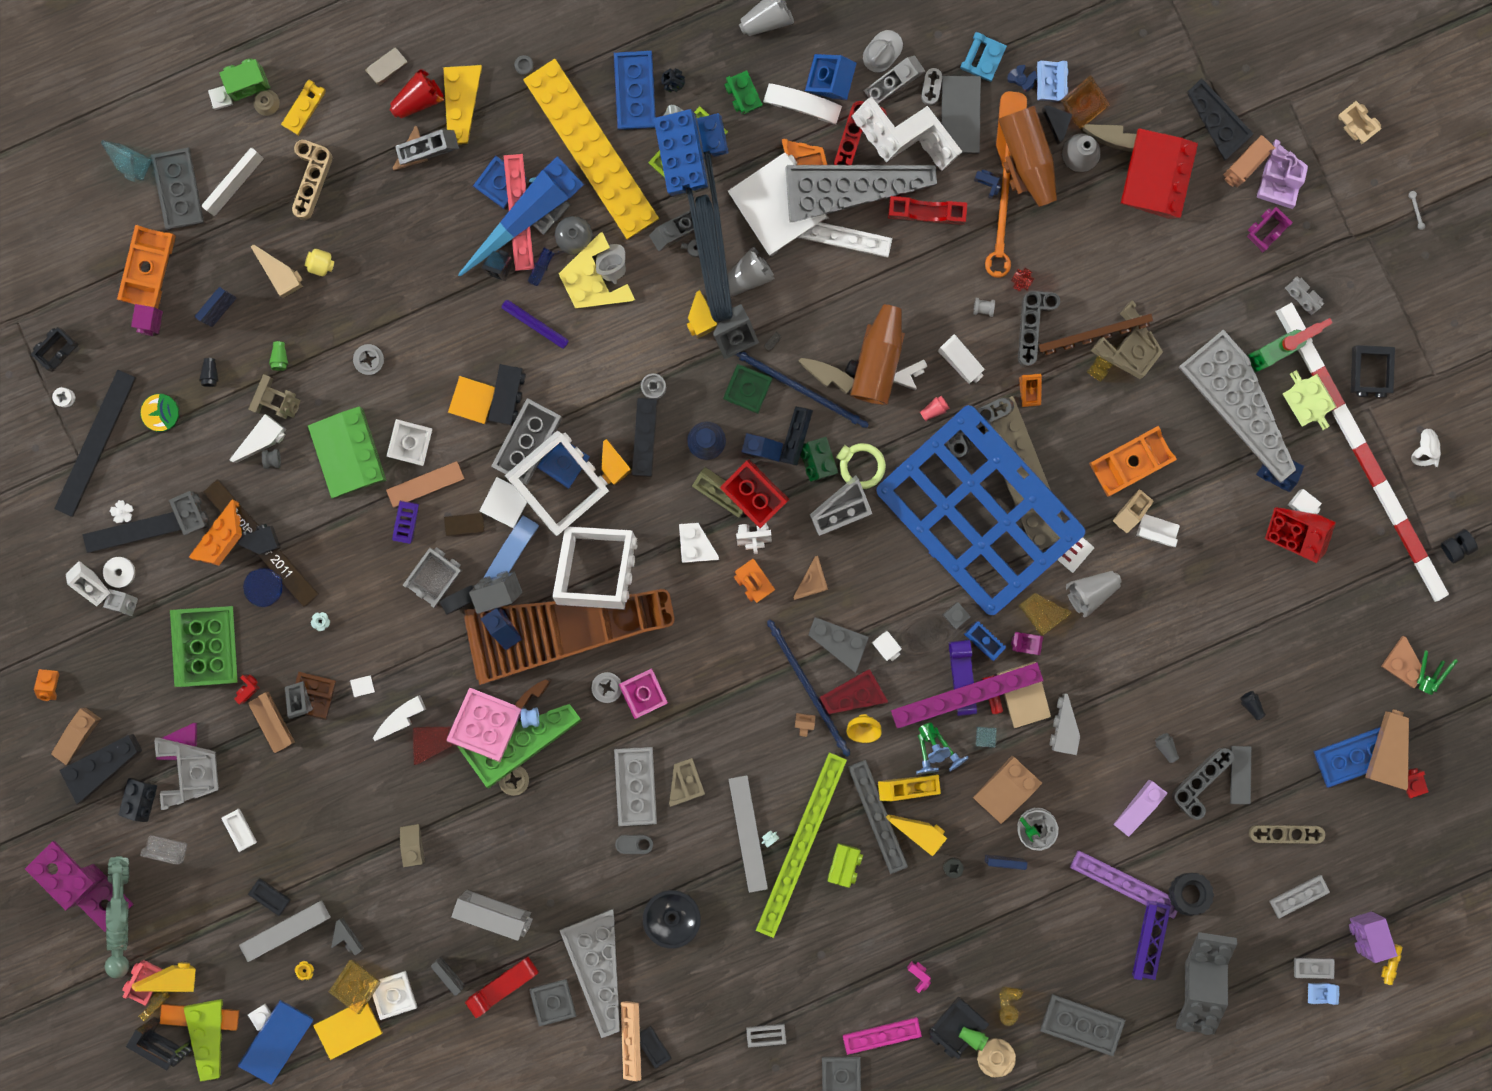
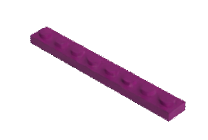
M1038 662L893 709L891 712L896 727L901 728L1042 682L1044 679Z

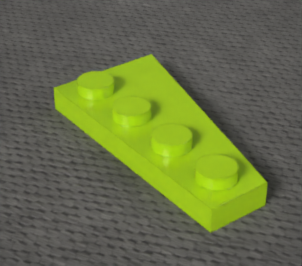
M223 999L184 1007L200 1081L216 1079L221 1076L220 1050Z

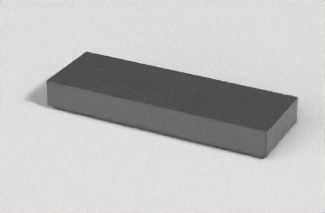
M1231 746L1234 760L1231 763L1230 804H1251V746Z

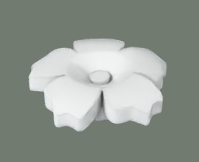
M118 500V503L115 504L116 507H111L110 509L111 515L115 516L113 521L116 523L131 521L132 514L130 512L134 510L133 506L125 505L123 500Z

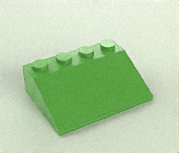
M359 406L308 425L331 498L387 481L362 407Z
M233 606L170 610L174 686L186 687L237 683Z

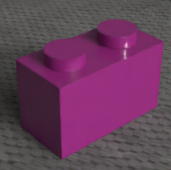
M135 304L131 327L137 329L136 332L142 335L153 336V333L159 334L163 311L155 307Z

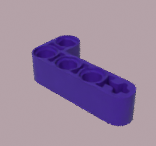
M970 640L949 642L954 689L974 683ZM976 703L956 709L957 716L977 714Z

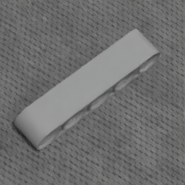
M321 900L241 943L239 947L247 962L324 922L331 918Z

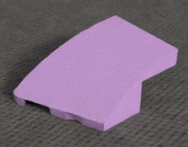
M1275 139L1273 142L1275 149L1268 156L1257 198L1293 209L1296 205L1298 191L1305 182L1308 166L1297 159L1296 155L1291 151L1288 152L1280 145V141Z

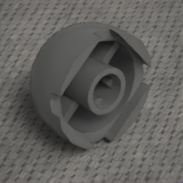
M570 216L564 218L555 229L556 244L567 254H579L593 240L591 226L581 217Z

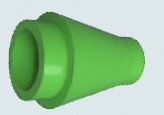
M273 342L269 362L272 370H286L288 360L284 342Z
M963 1027L959 1035L961 1039L976 1051H982L989 1037L985 1036V1033Z

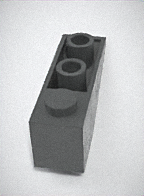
M691 210L658 226L649 235L658 251L675 244L694 232Z

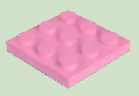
M469 688L448 735L447 742L501 762L521 716V709L513 704Z

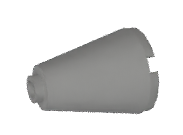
M761 0L741 18L739 26L743 34L747 33L749 36L793 24L794 18L786 6V1Z
M1087 134L1073 135L1063 146V161L1073 171H1089L1094 168L1100 159L1099 144L1093 137Z
M754 247L728 273L731 297L775 279L769 265L764 258L757 256L759 252Z
M1108 571L1071 581L1066 584V590L1070 589L1068 598L1078 613L1083 612V617H1087L1121 587L1120 583L1122 580L1118 573Z

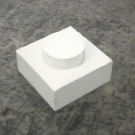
M224 86L208 90L214 110L233 105L232 99L227 94Z
M265 1003L248 1014L257 1031L263 1027L271 1012Z

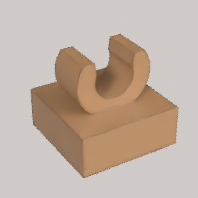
M796 713L795 728H800L799 736L807 737L808 729L814 730L815 716Z

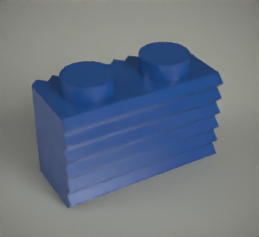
M975 621L964 633L992 661L1006 648V645H1003L1000 640H997V637L991 635V632L986 627H983V624H980L979 621Z

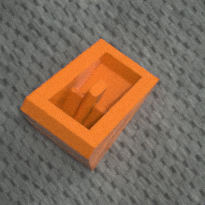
M1032 374L1019 377L1022 407L1041 405L1042 375Z

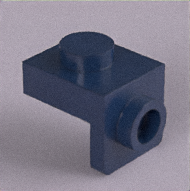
M987 170L977 171L974 181L991 187L988 198L992 199L993 195H998L1001 186L998 184L999 178L992 176L993 173Z

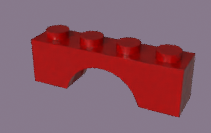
M891 196L889 199L888 219L964 225L966 222V202H927Z

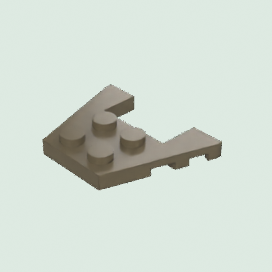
M1133 300L1120 313L1125 320L1142 316L1137 313L1135 309L1136 304ZM1138 326L1133 327L1117 350L1104 337L1099 339L1091 349L1094 354L1139 379L1147 374L1163 353L1152 332H1148L1147 328L1139 329Z

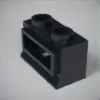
M59 327L51 329L46 335L47 338L43 342L37 343L33 348L34 351L31 353L47 371L51 372L79 345ZM63 336L67 343L48 362L43 355Z

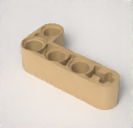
M299 140L294 147L295 153L309 163L295 198L292 211L299 219L307 220L313 214L333 157L327 148L307 140ZM303 146H309V151L306 154L300 153V149ZM322 152H326V159L323 161H319V154ZM319 170L320 176L312 179V172ZM313 188V194L306 197V189ZM299 208H305L306 212L300 213Z

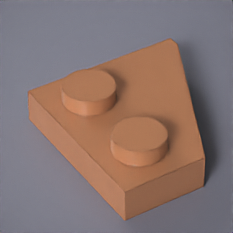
M1402 636L1381 667L1410 687L1415 688L1420 677L1421 664L1407 638Z

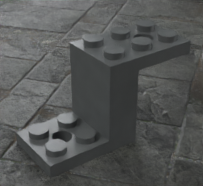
M1198 932L1185 962V1004L1176 1022V1029L1185 1032H1200L1205 1035L1215 1034L1228 1006V964L1237 946V938Z

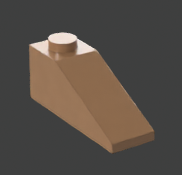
M80 708L68 724L51 755L65 765H68L101 718L87 708Z

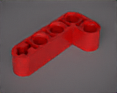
M857 101L851 107L834 165H841L843 157L847 158L845 165H852L862 129L856 125L852 115L855 113L854 110L864 103L863 101ZM880 107V108L882 109V111L885 113V115L887 116L886 111H885L882 107ZM855 125L859 128V132L852 134L848 128ZM851 144L853 150L846 152L843 149V145Z
M526 957L470 996L465 1001V1004L474 1017L478 1018L488 1011L491 1006L536 976L539 971L530 958Z

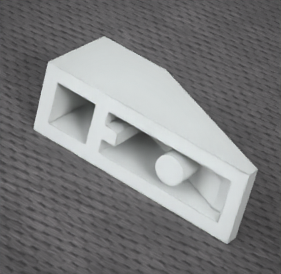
M265 414L230 458V461L238 463L275 445L276 442L280 443L286 435L284 434L286 429Z

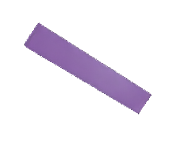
M1079 850L1070 865V868L1144 905H1147L1148 900L1171 905L1168 894ZM1172 905L1169 917L1174 919L1178 911ZM1157 907V911L1165 914V908Z

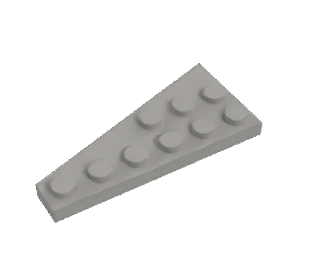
M613 908L560 929L561 936L601 1038L620 1031Z

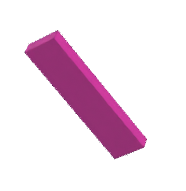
M915 1017L844 1034L843 1040L848 1055L919 1038L922 1035L918 1018Z

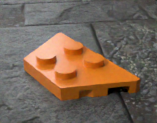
M782 139L784 153L792 154L798 163L797 165H827L822 147Z
M233 499L230 501L218 519L214 521L209 531L202 537L200 543L189 556L190 559L218 566L222 563L242 536L240 516L236 514V508L239 507L237 501Z

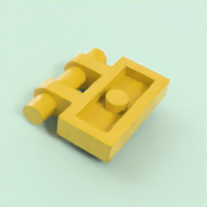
M1394 944L1397 956L1390 958L1387 966H1384L1382 969L1381 977H1384L1383 981L1385 984L1393 985L1394 978H1396V970L1401 960L1403 948L1401 945Z

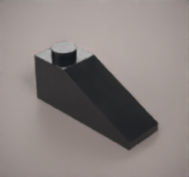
M499 250L497 253L493 251L484 262L482 269L487 275L506 281L513 259L509 257L510 253Z

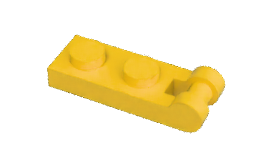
M311 80L306 82L304 89L281 124L298 136L326 92V89L321 86L317 87L314 85L315 82ZM310 92L315 94L313 99L308 97Z

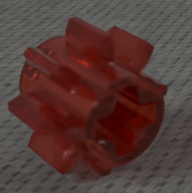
M1024 268L1023 271L1017 269L1011 279L1015 283L1013 288L1019 292L1022 289L1027 291L1034 280L1031 277L1032 271Z

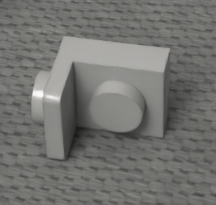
M109 589L110 594L106 597L103 607L132 616L138 598Z

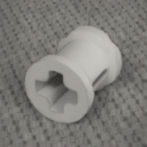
M975 298L973 314H988L990 317H993L995 300L984 301Z

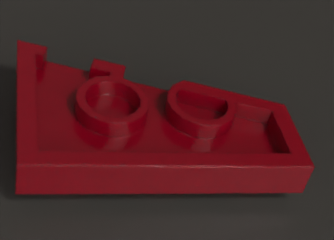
M870 669L820 696L829 714L888 703Z

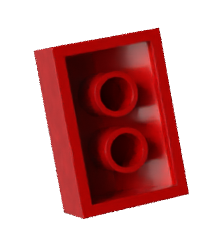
M750 459L720 487L759 528L763 527L790 500Z

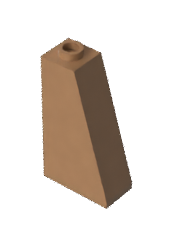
M1393 709L1392 713L1385 711L1365 778L1407 790L1409 718L1404 717L1403 712Z

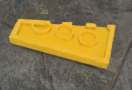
M482 65L443 67L447 130L455 131L458 144H468Z

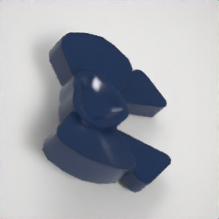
M1019 65L1017 69H1013L1008 74V82L1016 83L1023 88L1024 92H1028L1034 86L1037 74L1036 71H1033L1026 78V75L1023 74L1026 66Z

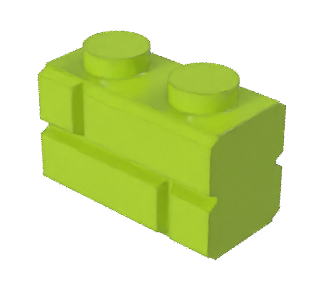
M838 843L827 881L850 888L851 883L855 884L858 874L855 873L856 865L860 866L863 857L860 854L861 850Z

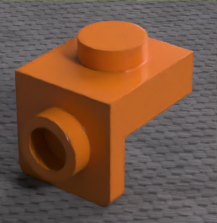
M39 669L34 686L38 699L43 701L56 700L55 690L59 678L58 671Z

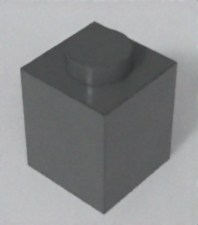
M958 602L942 614L954 629H957L971 617Z

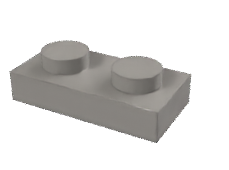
M1294 958V977L1334 979V959Z

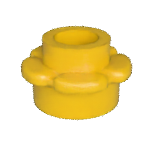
M302 961L296 966L295 973L300 980H309L313 976L314 967L312 964H308L307 961Z

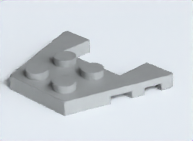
M155 738L156 757L177 756L180 790L160 792L161 810L218 790L219 783L215 751Z

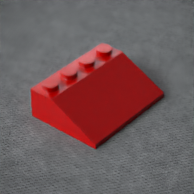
M1138 129L1120 204L1167 219L1181 218L1198 143L1176 136Z

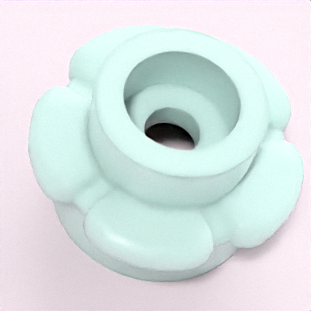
M324 612L315 613L312 616V627L318 631L325 630L330 625L328 615Z
M769 831L762 837L764 840L762 844H765L767 848L779 839L776 834L777 832Z

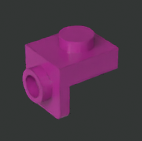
M1015 632V636L1012 637L1011 641L1012 650L1040 655L1043 636Z

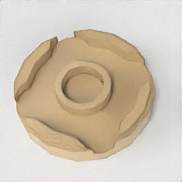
M993 1038L987 1041L982 1051L978 1050L977 1061L980 1069L990 1077H1003L1012 1071L1015 1066L1016 1056L1014 1049L1008 1042L1003 1039Z

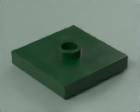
M737 364L723 400L758 414L773 378Z

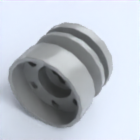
M1031 808L1020 816L1017 831L1021 842L1026 847L1042 851L1055 843L1058 837V825L1055 817L1048 810ZM1021 817H1024L1030 826H1034L1036 823L1038 826L1042 825L1041 832H1039L1040 837L1034 835L1032 837L1033 842L1029 840L1025 833L1026 829L1020 821Z

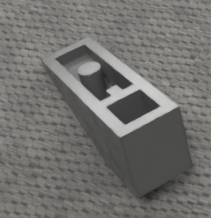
M445 129L395 146L400 165L443 155L459 149L455 131Z

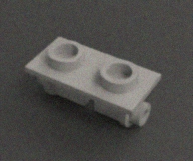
M1297 276L1285 289L1302 305L1304 310L1312 315L1324 304L1322 302L1323 299L1314 290L1308 294L1306 291L1310 286L1302 277L1299 278Z

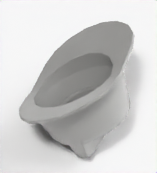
M891 30L882 31L869 43L863 52L864 65L869 70L879 73L883 72L897 59L903 49V42L898 33Z
M610 244L609 249L597 254L596 272L606 281H612L614 284H617V280L626 272L625 249L619 244Z

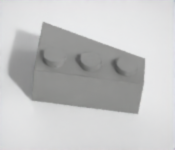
M855 475L814 510L810 516L820 536L872 514L859 478Z

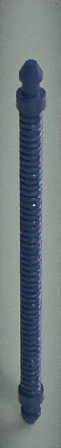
M743 351L735 354L742 362L746 361V363L755 368L757 367V369L759 368V370L761 369V371L776 378V380L778 379V381L780 380V382L787 386L789 385V387H793V389L800 393H804L810 399L812 398V400L821 403V405L823 404V406L825 405V407L832 411L838 412L844 418L852 421L851 423L855 425L857 423L862 428L868 427L867 421L860 419V416L857 414L853 415V413L844 408L842 409V407L840 408V406L823 398V396L821 397V395L812 390L810 391V389L808 390V388L799 383H795L789 377L748 356V353Z
M768 620L767 626L770 627L772 636L776 637L775 639L779 646H781L780 648L786 654L785 656L790 665L796 671L795 673H797L796 675L800 682L806 688L805 690H807L806 692L810 699L816 705L815 707H817L816 709L820 716H822L830 733L836 739V745L842 749L843 755L848 757L850 750L846 747V741L840 737L841 735L837 728H835V724L830 720L831 718L826 709L820 703L821 701L816 692L810 686L811 684H809L810 682L806 675L800 669L801 667H799L800 665L796 658H794L786 641L780 635V629L776 628L774 621Z

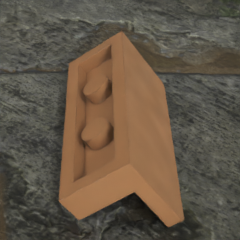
M269 692L259 695L248 703L274 753L295 743Z

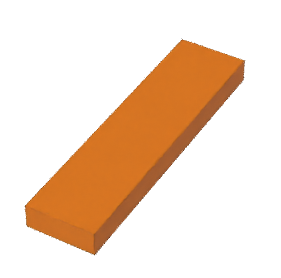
M162 1004L160 1024L187 1026L184 1013L185 1006ZM222 1009L221 1029L238 1030L239 1010Z

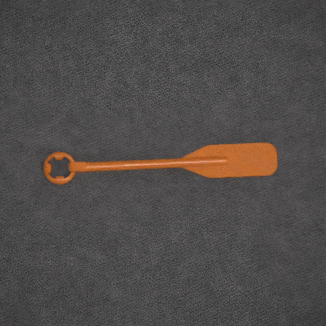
M1005 92L1000 99L999 118L1026 109V96L1019 92ZM998 120L996 147L1003 166V178L995 252L989 254L986 258L985 268L991 276L1001 278L1007 275L1011 268V261L1004 253L1011 173H1006L1003 162L1006 161L1005 157L1010 156V152ZM992 256L1005 258L1004 273H1001V271H991L992 260L990 259Z

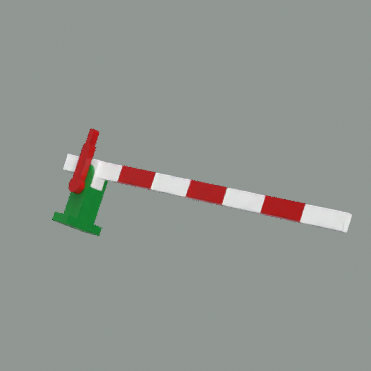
M1292 303L1282 307L1276 313L1287 334L1246 355L1251 362L1254 373L1271 366L1298 350L1311 375L1318 374L1337 406L1331 410L1430 594L1435 602L1449 595L1312 343L1311 337L1322 332V329L1331 325L1332 320L1329 318L1306 328Z

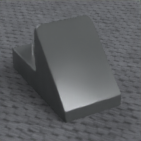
M342 917L336 921L331 948L344 940L346 942L344 945L348 952H353L354 955H357L364 948Z

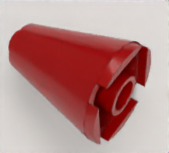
M419 69L390 103V111L396 118H405L444 100L441 89L434 79L427 78L429 73L424 69Z

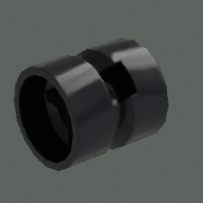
M1466 529L1456 533L1454 538L1450 537L1441 542L1443 552L1453 564L1462 560L1464 554L1470 555L1478 550L1476 541Z

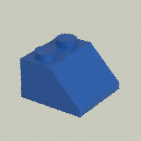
M814 54L805 91L832 99L847 100L857 63L842 55Z

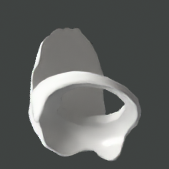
M1425 429L1421 433V447L1412 454V462L1419 466L1435 464L1438 467L1441 455L1438 436L1432 429ZM1423 454L1430 457L1426 461H1420L1416 458H1420Z

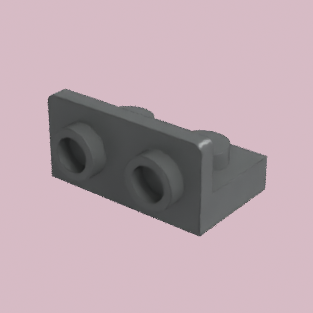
M188 491L169 500L183 535L209 527L207 524L209 518L206 512L201 510L200 504L202 502L197 493Z

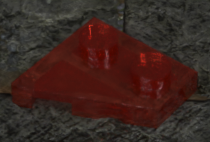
M452 726L413 728L414 765L453 746L452 743L447 742Z

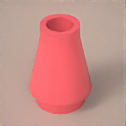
M940 396L938 398L935 397L920 413L924 420L928 421L947 413L946 411L950 408L944 398Z

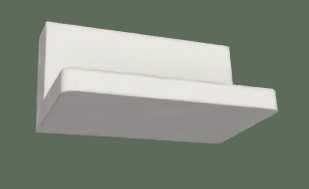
M1145 514L1140 521L1136 536L1170 547H1176L1178 541L1176 536L1180 526Z

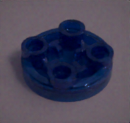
M259 568L250 572L245 578L243 585L246 598L253 605L259 607H267L276 603L282 593L281 576L267 568Z

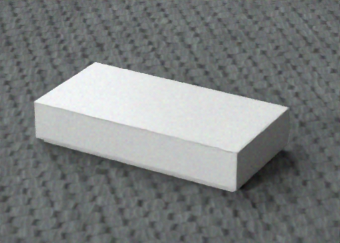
M240 809L221 818L239 852L257 843Z

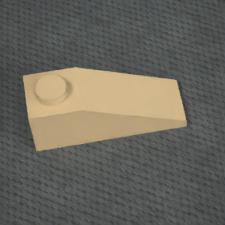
M255 245L251 246L279 296L284 298L303 287L301 284L303 279L297 270L294 272Z

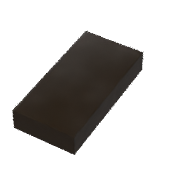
M483 513L444 517L446 536L485 532Z

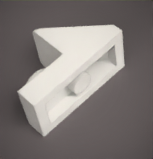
M925 360L897 372L894 383L916 390L917 388L911 375L917 377L925 373L924 369L927 368Z

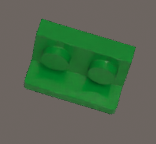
M747 70L731 78L730 76L726 77L727 83L724 86L727 93L732 94L734 97L732 103L736 112L740 111L741 115H744L763 106Z

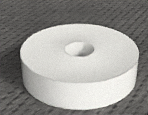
M114 557L105 564L103 576L105 581L113 587H126L135 578V567L127 558ZM118 569L122 570V574L120 576H118L116 573Z

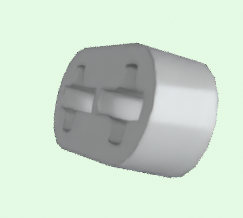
M931 68L925 74L921 99L928 106L934 105L939 98L942 82V73L939 69ZM932 73H936V77H939V79L935 80L934 85H930L931 78H928ZM933 89L932 95L935 96V98H932L931 101H928V97H926L925 94L927 95L929 93V90Z

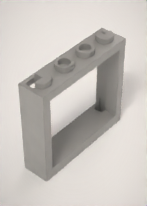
M466 890L457 899L451 916L457 920L517 941L521 936L524 937L533 918H530L531 912L469 890Z

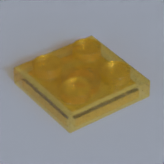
M349 960L329 993L356 1014H361L381 981L355 961Z

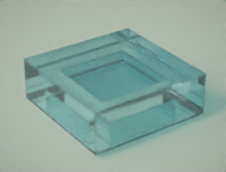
M977 727L975 746L995 748L996 728Z

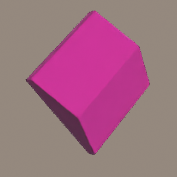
M652 669L619 684L634 719L668 703Z

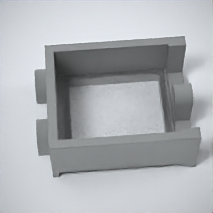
M437 547L435 549H428L403 584L404 587H408L415 592L418 597L430 603L433 608L437 607L463 571L459 568L461 564L454 559L450 561L444 557L445 553Z

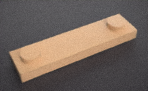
M624 1001L621 1002L623 1079L640 1081L639 1003Z

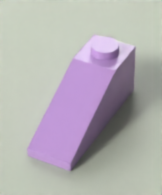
M1148 780L1113 825L1129 837L1155 810L1167 795V792L1153 781Z

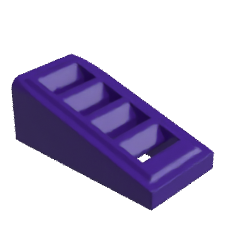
M400 500L393 531V541L408 544L413 542L419 504ZM403 508L411 509L413 513L404 512ZM402 516H405V517H410V518H412V519H411V521H410V520H405V519H401V518H402ZM400 524L409 525L410 528L400 527ZM399 532H404V533H409V534H408V536H406V535H401V534H399Z

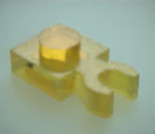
M157 992L149 1000L151 1004L139 1017L145 1022L170 995L167 992H162L161 994Z

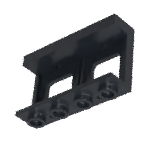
M153 1017L135 1030L126 1047L167 1071L169 1068L175 1067L177 1063L179 1064L185 1057H188L193 1049L191 1039L181 1047L154 1032L160 1020ZM154 1043H157L163 1046L164 1048L170 1050L171 1052H173V1055L157 1047L156 1045H154Z

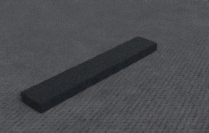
M174 512L82 535L86 551L91 553L180 531L181 528Z

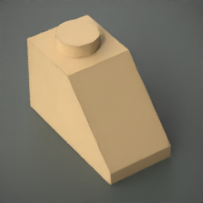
M1139 489L1119 511L1113 522L1128 533L1141 521L1154 501Z

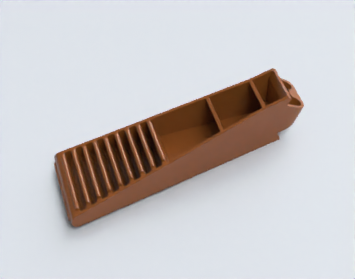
M665 589L629 594V599L625 602L624 609L557 605L555 601L501 606L522 638L521 641L508 650H505L491 636L481 620L482 617L494 609L478 614L476 609H466L464 616L476 679L479 680V685L647 631L670 627L674 623L670 594Z

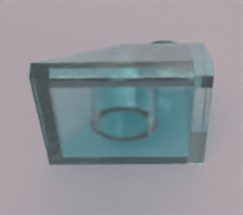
M102 140L103 148L118 171L125 174L124 177L134 182L136 179L144 180L152 159L120 143Z

